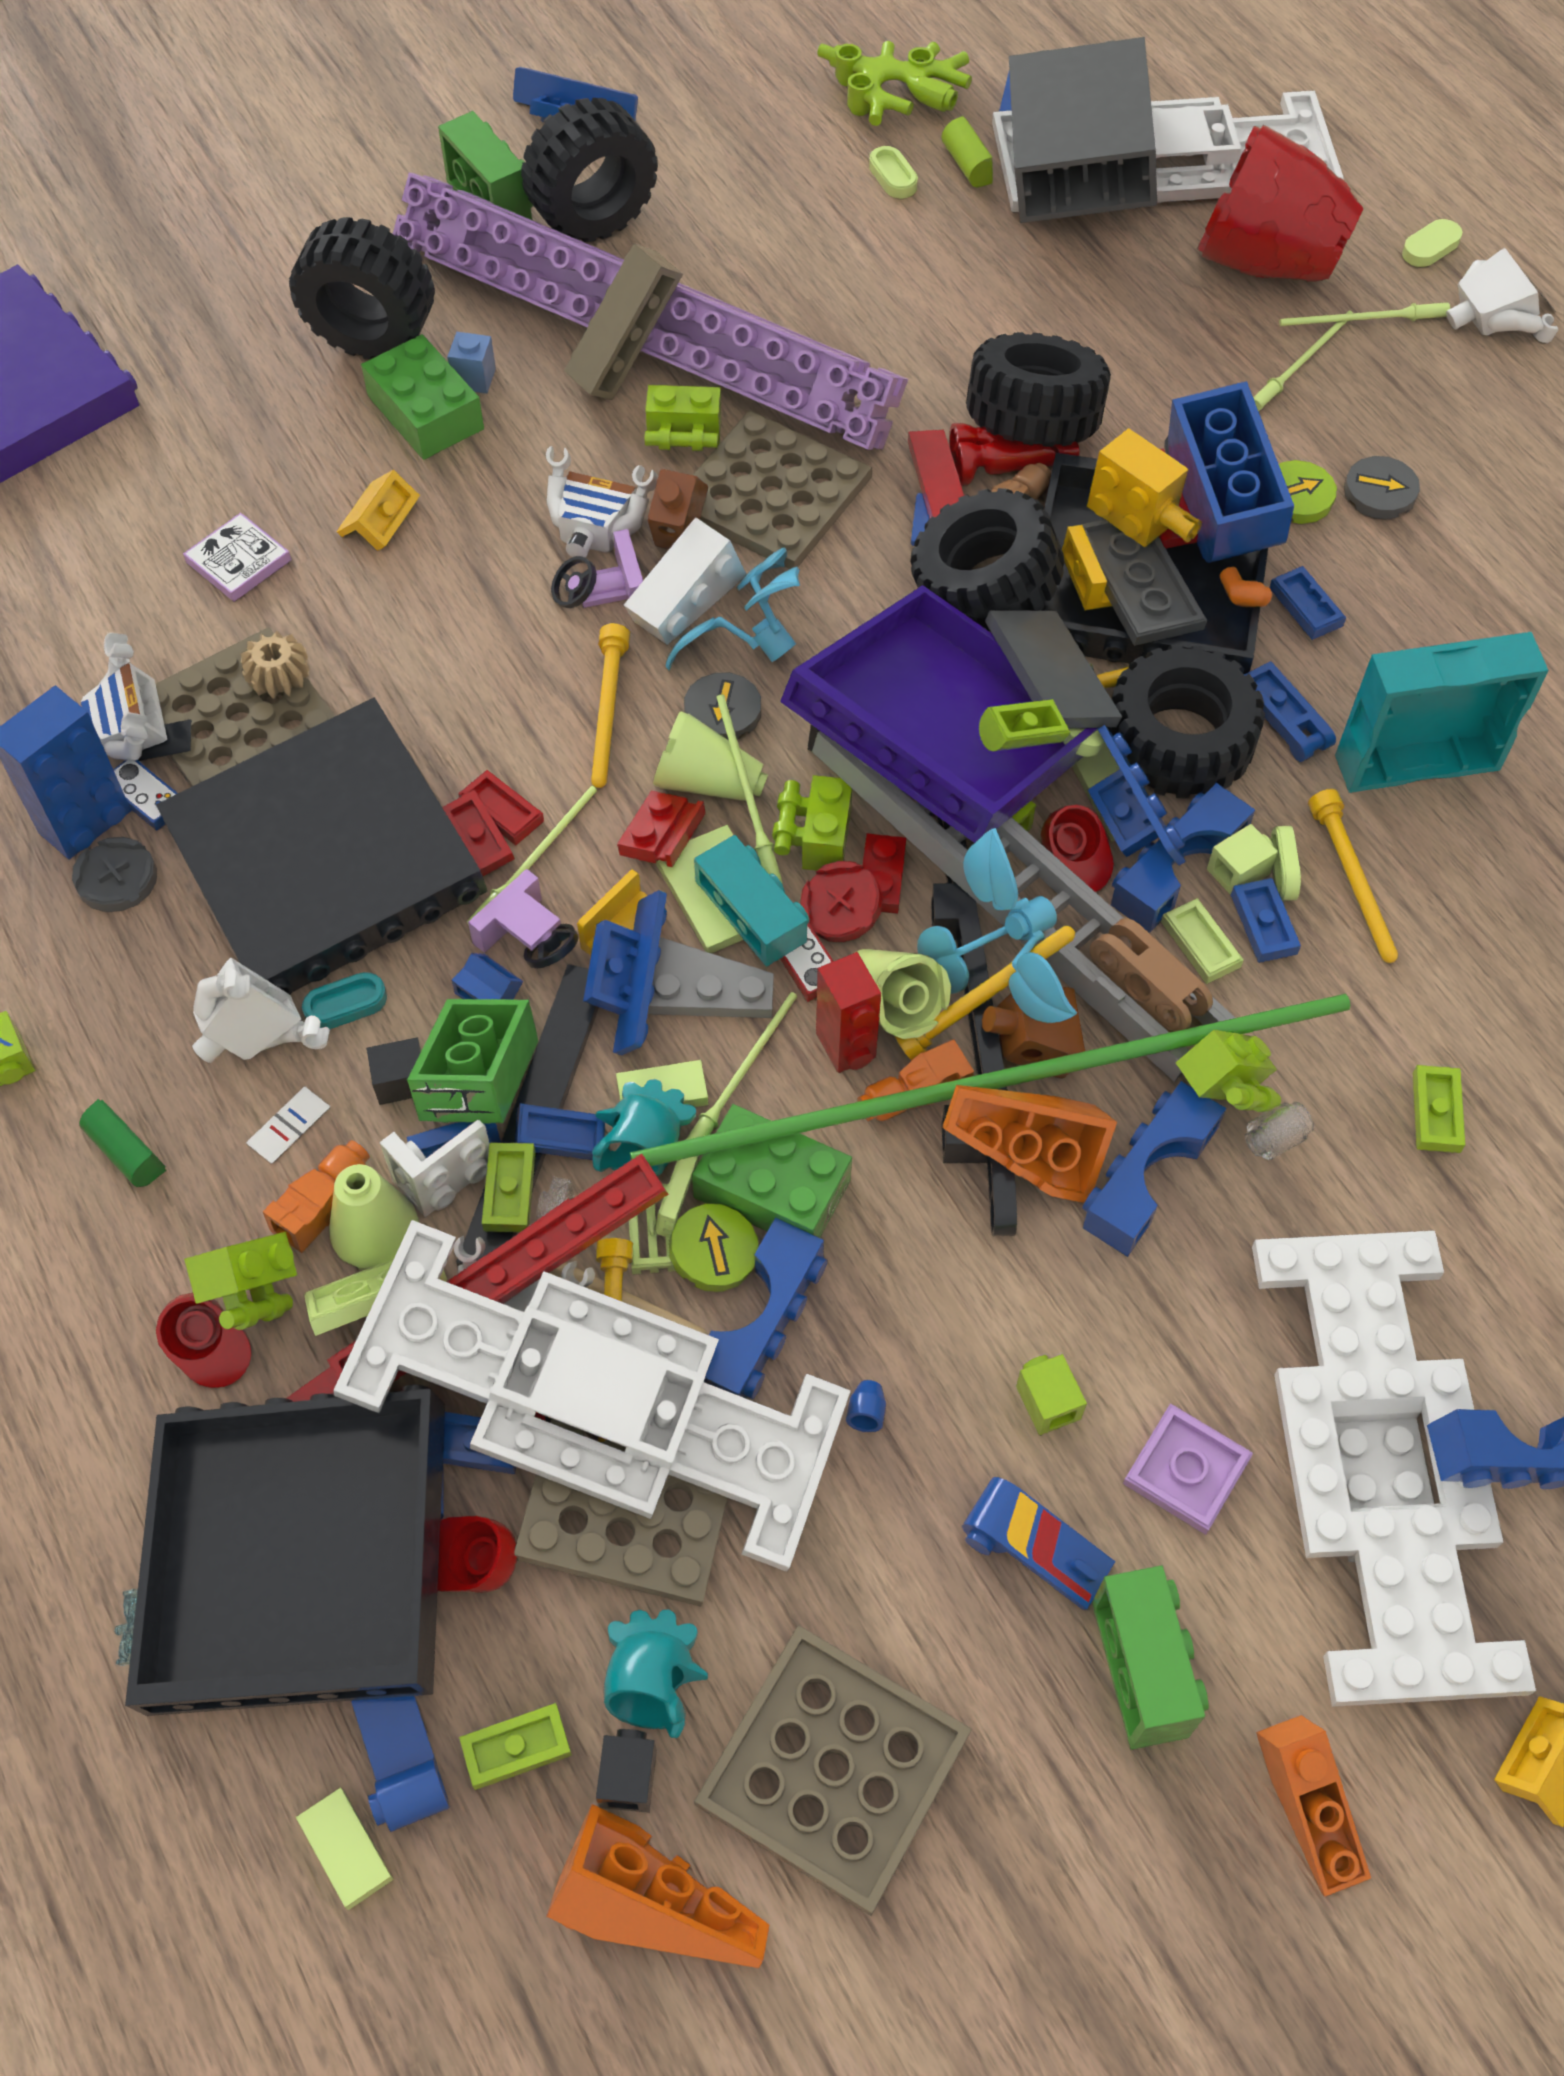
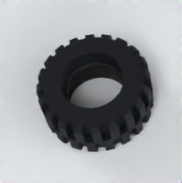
M588 98L575 100V104L572 106L565 104L559 107L560 112L554 116L550 114L543 120L545 124L540 130L536 128L531 136L532 144L531 146L527 145L523 158L526 162H522L521 177L523 178L522 186L525 194L528 196V200L552 229L583 242H594L597 237L601 239L611 237L613 231L623 230L628 226L626 223L631 218L636 219L641 213L640 208L642 205L647 204L651 198L650 189L655 188L657 180L655 172L658 171V159L655 155V147L652 141L621 105L614 101H607L604 98H592V101ZM605 157L600 168L590 178L574 185L581 172L588 165L599 158Z
M352 217L339 218L338 221L333 219L324 222L310 233L291 271L292 274L289 278L291 298L294 307L299 308L298 314L304 323L308 322L311 325V331L315 335L324 337L327 340V344L334 348L338 346L344 349L346 354L352 356L359 354L363 355V359H372L420 335L434 303V283L427 264H422L423 259L416 249L412 250L408 246V241L401 235L397 237L389 232L390 228L382 224L379 227L371 224V220L361 218L358 221H353ZM354 285H357V286H359V287L365 289L366 291H368V292L371 293L372 295L367 294V293H365V292L359 290V289L356 288Z
M1023 332L1013 333V335L1001 334L995 339H987L974 352L966 397V408L971 418L974 419L979 427H986L987 432L993 435H1001L1005 440L1012 442L1014 440L1021 441L1023 444L1032 446L1033 444H1042L1043 447H1053L1055 444L1067 446L1071 445L1074 441L1080 443L1091 437L1102 424L1111 373L1101 355H1096L1095 350L1090 347H1083L1079 342L1067 341L1055 335H1052V337L1044 336L1043 333L1024 334Z
M998 488L997 492H992L989 489L980 490L977 495L970 497L967 494L958 498L959 501L951 506L948 503L940 509V514L936 518L932 516L925 523V531L919 532L910 558L911 572L917 587L925 586L989 632L991 631L985 622L989 611H1041L1044 608V602L1046 600L1050 601L1057 591L1056 585L1060 584L1064 573V554L1048 512L1045 511L1043 505L1038 500L1031 498L1029 495L1019 491L1013 494L1012 490ZM1003 555L990 565L971 570L974 566L988 558Z
M1171 645L1166 651L1158 648L1148 652L1146 659L1141 656L1131 662L1129 668L1124 670L1117 679L1112 701L1122 718L1117 727L1107 728L1113 736L1118 732L1122 734L1132 750V753L1126 757L1131 765L1136 762L1140 765L1150 782L1146 786L1154 788L1155 794L1165 796L1166 793L1176 794V798L1188 799L1190 794H1198L1200 792L1206 794L1216 783L1226 789L1232 786L1233 781L1240 779L1244 775L1248 764L1252 762L1264 724V700L1260 691H1256L1258 685L1251 675H1244V668L1235 660L1232 662L1227 661L1223 653L1216 650L1213 653L1203 651L1204 647L1192 645L1191 649L1182 648V645ZM1169 709L1191 711L1208 720L1215 730L1203 734L1176 732L1160 723L1154 714Z

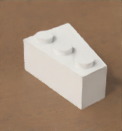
M695 517L625 602L624 607L636 624L668 645L747 574L731 541Z

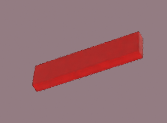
M944 429L908 432V445L929 518L932 516L936 518L940 514L941 508L948 503L950 506L959 501L958 498L964 496Z

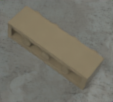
M634 243L625 256L623 264L612 284L608 287L605 297L590 320L588 328L577 348L573 351L564 371L590 395L613 400L682 278L683 273L657 251Z

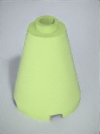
M680 711L668 737L670 739L666 749L662 753L653 785L660 787V789L746 801L729 740L689 713ZM740 748L752 793L760 797L768 774L761 772L764 764Z
M873 949L856 951L859 953L881 992L879 1026L884 1031L902 1039L917 1038L931 1031L939 1023L934 1019L939 1015L942 1008L947 1010L951 994L950 980L947 971L942 965L938 964L933 958L919 953Z
M362 1164L345 1168L339 1173L334 1183L329 1236L333 1249L342 1261H346L362 1271L394 1259L411 1221L419 1222L413 1204L373 1168Z

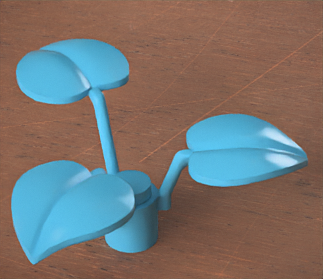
M785 547L777 550L749 571L736 587L739 591L750 582L756 594L744 608L748 611L758 602L766 618L752 628L756 635L751 637L724 618L717 617L715 619L713 617L687 632L676 643L665 664L668 671L676 655L684 646L701 634L718 627H724L740 637L753 650L760 646L771 662L777 660L796 645L781 622L775 618L768 599L772 593L789 587L800 586L798 579L800 569L796 566L783 572L763 589L759 585L763 572L772 568L785 567L784 562L787 557Z
M996 828L991 829L968 849L964 857L963 867L967 882L979 900L983 902L992 901L995 910H1011L1005 919V926L960 948L956 947L955 940L947 928L932 926L924 930L919 936L917 951L919 954L933 958L938 964L942 965L947 971L950 980L951 994L964 990L969 981V971L961 955L1006 934H1009L1016 940H1028L1012 961V966L1016 970L1009 978V988L1019 1008L1032 1019L1045 1023L1067 1020L1075 1016L1077 1012L1068 1002L1056 973L1045 958L1030 952L1037 942L1045 938L1043 932L1056 924L1057 914L1055 908L1043 896H1037L1031 900L1023 898L1018 901V888L1007 854Z

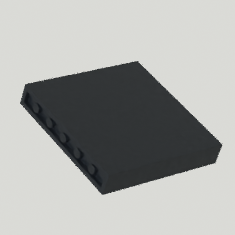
M1057 452L1055 454L1044 509L1048 512L1061 549L1068 527L1104 519L1087 507L1097 463L1096 458ZM1197 542L1166 548L1207 619L1204 630L1134 646L1112 606L1090 610L1084 609L1065 563L1063 566V577L1060 584L1056 585L1057 591L1050 601L1046 600L1044 602V608L1041 610L1057 611L1085 657L1130 664L1141 656L1146 659L1148 652L1158 648L1166 651L1171 645H1182V648L1191 649L1192 645L1204 647L1203 651L1213 653L1216 650L1225 654L1227 661L1232 662L1235 660L1244 668L1243 674L1250 672L1254 659L1260 607H1241L1233 604L1219 577L1224 569L1235 567L1242 580L1257 581L1264 584L1268 548L1211 563L1205 561Z
M375 697L156 804L239 962L289 995L311 982L323 980L331 972L348 963L360 961L368 953L387 943H394L400 940L406 933L424 924L437 921L443 914L461 905L474 902L480 895L488 892L481 870Z
M407 1385L402 1387L399 1392H389L379 1413L336 1397L333 1394L320 1393L310 1396V1400L293 1402L286 1398H270L265 1401L264 1405L253 1406L239 1402H227L221 1404L220 1409L203 1410L197 1407L185 1406L177 1408L175 1413L157 1415L125 1706L145 1716L432 1695L434 1687L445 1403L427 1386Z

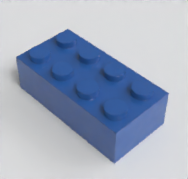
M56 685L0 726V760L37 832L67 859L70 860L77 853L88 848L96 838L110 827L121 822L124 816L132 811L89 713Z

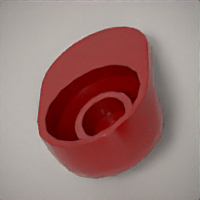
M1079 804L1063 806L1050 813L1042 826L1040 834L1041 844L1094 892L1102 889L1111 878L1114 862L1110 845L1099 817L1088 807Z
M192 1292L179 1295L171 1300L160 1313L156 1326L158 1345L165 1355L197 1384L210 1388L228 1386L240 1379L250 1364L252 1348L249 1337L244 1330L223 1328L219 1317L224 1310L218 1301L212 1299L196 1304Z
M481 1516L448 1517L441 1520L438 1591L487 1593L500 1589L509 1581L518 1559L514 1554L517 1542L513 1533L504 1524Z

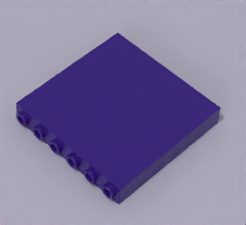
M18 264L0 273L1 483L139 406L135 394L138 386L131 373L126 369L122 371L118 367L113 355L108 350H101L93 334L90 331L84 332L75 316L70 311L65 313L62 310L53 293L47 294L38 278L34 274L29 276Z
M923 585L793 669L780 700L782 704L974 843L987 831L994 828L998 829L1084 757L1077 755L1076 752L1081 743L1098 730V728H1086L1066 745L1062 741L1060 743L1001 751L988 750L983 745L979 734V723L985 710L993 706L1033 701L993 634Z

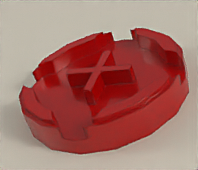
M836 861L823 865L816 871V875L809 882L808 880L806 882L800 899V904L805 909L809 917V924L816 935L831 942H847L860 938L874 926L881 914L883 903L881 888L877 880L869 870L852 861Z

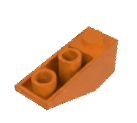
M1300 1715L1256 1732L1271 1782L1322 1895L1326 1897L1371 1879L1326 1731Z

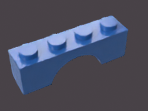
M1216 783L1206 794L1198 793L1190 802L1187 812L1180 819L1174 817L1166 827L1173 824L1182 837L1185 846L1179 850L1183 857L1197 853L1211 854L1215 845L1251 824L1255 809ZM1160 839L1156 843L1151 842L1146 845L1140 852L1137 862L1131 868L1126 866L1121 869L1112 882V887L1115 889L1111 906L1129 919L1140 924L1148 933L1161 922L1163 914L1175 908L1181 887L1172 869L1175 861L1168 854Z
M1180 1081L1172 1094L1165 1091L1152 1110V1113L1156 1115L1149 1126L1142 1122L1129 1142V1145L1133 1147L1126 1157L1119 1154L1109 1167L1106 1177L1110 1180L1102 1190L1096 1186L1084 1202L1082 1209L1087 1214L1083 1229L1128 1257L1151 1225L1158 1206L1146 1188L1144 1172L1155 1162L1169 1157H1186L1197 1160L1219 1129L1226 1108L1212 1099L1200 1098L1191 1086Z
M776 1217L754 1254L755 1273L762 1279L770 1293L765 1310L754 1322L741 1329L711 1331L709 1336L717 1338L719 1341L706 1372L704 1383L745 1399L747 1397L754 1399L758 1394L765 1378V1374L761 1372L768 1358L775 1360L778 1357L786 1340V1335L783 1334L789 1320L796 1322L800 1317L807 1301V1297L804 1296L810 1282L815 1284L819 1282L828 1262V1259L824 1258L823 1239Z
M1456 1409L1427 1425L1441 1481L1462 1482L1464 1488L1482 1487L1492 1482H1501L1504 1489L1519 1488L1530 1483H1539L1541 1489H1555L1564 1486V1417L1540 1428L1537 1448L1522 1442L1513 1435L1505 1426L1496 1410Z

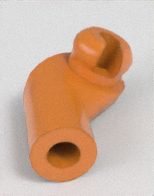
M1235 567L1226 568L1221 572L1219 578L1233 604L1241 607H1265L1270 603L1272 591L1263 583L1242 580Z

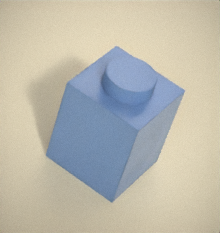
M456 332L447 356L448 363L474 392L487 394L496 370L491 336Z

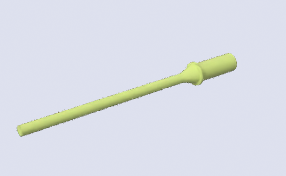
M1448 302L1420 305L1412 303L1411 306L1401 310L1283 318L1279 320V325L1287 326L1404 317L1411 319V321H1416V319L1447 317L1446 311L1450 309V304Z
M1347 321L1336 322L1280 377L1270 378L1267 381V384L1253 397L1258 412L1273 397L1283 391L1284 382Z
M721 694L716 698L756 832V847L754 850L757 851L761 866L768 874H775L783 885L773 851L774 843L769 841L763 831L725 696Z
M591 786L506 884L490 891L489 897L468 919L467 924L524 870L530 869L597 792L594 786Z
M790 992L714 1106L707 1112L699 1115L698 1122L685 1140L710 1135L713 1129L718 1127L717 1121L720 1111L798 997L794 992Z

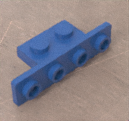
M517 67L515 69L513 100L530 105L529 114L540 116L542 122L550 114L554 116L560 112L559 107L565 104L572 106L575 104V100L588 98L590 101H592V98H604L607 101H614L621 105L636 121L638 96L635 94L525 67Z
M1105 725L1098 728V731L1120 769L1089 788L1088 792L1121 852L1128 857L1157 838H1160L1168 854L1180 866L1186 862L1179 850L1185 846L1182 837L1173 824L1166 827L1161 817L1165 816L1167 811L1155 793L1149 796L1144 786L1150 782L1137 762L1133 765L1130 764L1126 756L1131 754L1132 750L1122 734L1118 732L1113 736Z
M660 890L639 900L633 930L608 920H603L596 924L583 1001L619 1014L613 1053L618 1055H624L640 1048L648 1034L646 1020L649 1004L653 999L655 991L652 983L655 966L661 954L659 946L661 928L667 917V910L665 908L667 893Z

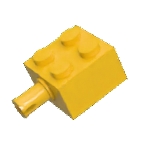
M1130 428L1099 451L1087 507L1094 511L1095 514L1106 519L1143 547L1149 545L1168 528L1183 538L1185 542H1190L1191 538H1195L1202 526L1200 519H1196L1179 507L1188 468Z

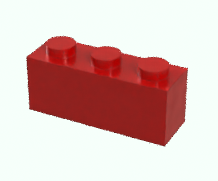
M858 952L818 967L816 1035L837 1073L848 1069H861L868 1065L872 1059L876 1058L881 992Z

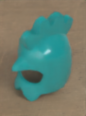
M657 1079L647 1081L644 1087H640L635 1082L625 1083L622 1091L623 1099L615 1107L597 1111L595 1114L598 1119L610 1125L613 1129L593 1148V1168L599 1172H603L608 1168L615 1171L631 1161L630 1152L678 1142L681 1126L690 1124L696 1118V1108L690 1104H683L684 1093L679 1089L662 1091V1083ZM621 1142L616 1151L609 1150L610 1144ZM670 1162L651 1166V1168L658 1177Z
M637 1610L631 1613L628 1624L613 1621L608 1626L609 1641L616 1648L606 1671L604 1704L609 1713L622 1722L647 1729H666L669 1737L677 1739L685 1726L686 1713L675 1691L679 1686L687 1682L708 1679V1673L693 1662L690 1650L697 1639L698 1630L695 1625L690 1623L677 1625L676 1615L671 1610L660 1611L656 1619H651L646 1611Z

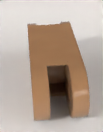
M1128 918L1120 919L1109 929V933L1102 934L1091 943L1089 950L1094 964L1168 1032L1188 1029L1192 1023L1191 1015L1203 1016L1212 1008L1213 998L1208 987L1134 920ZM1193 993L1197 1000H1192L1190 994Z

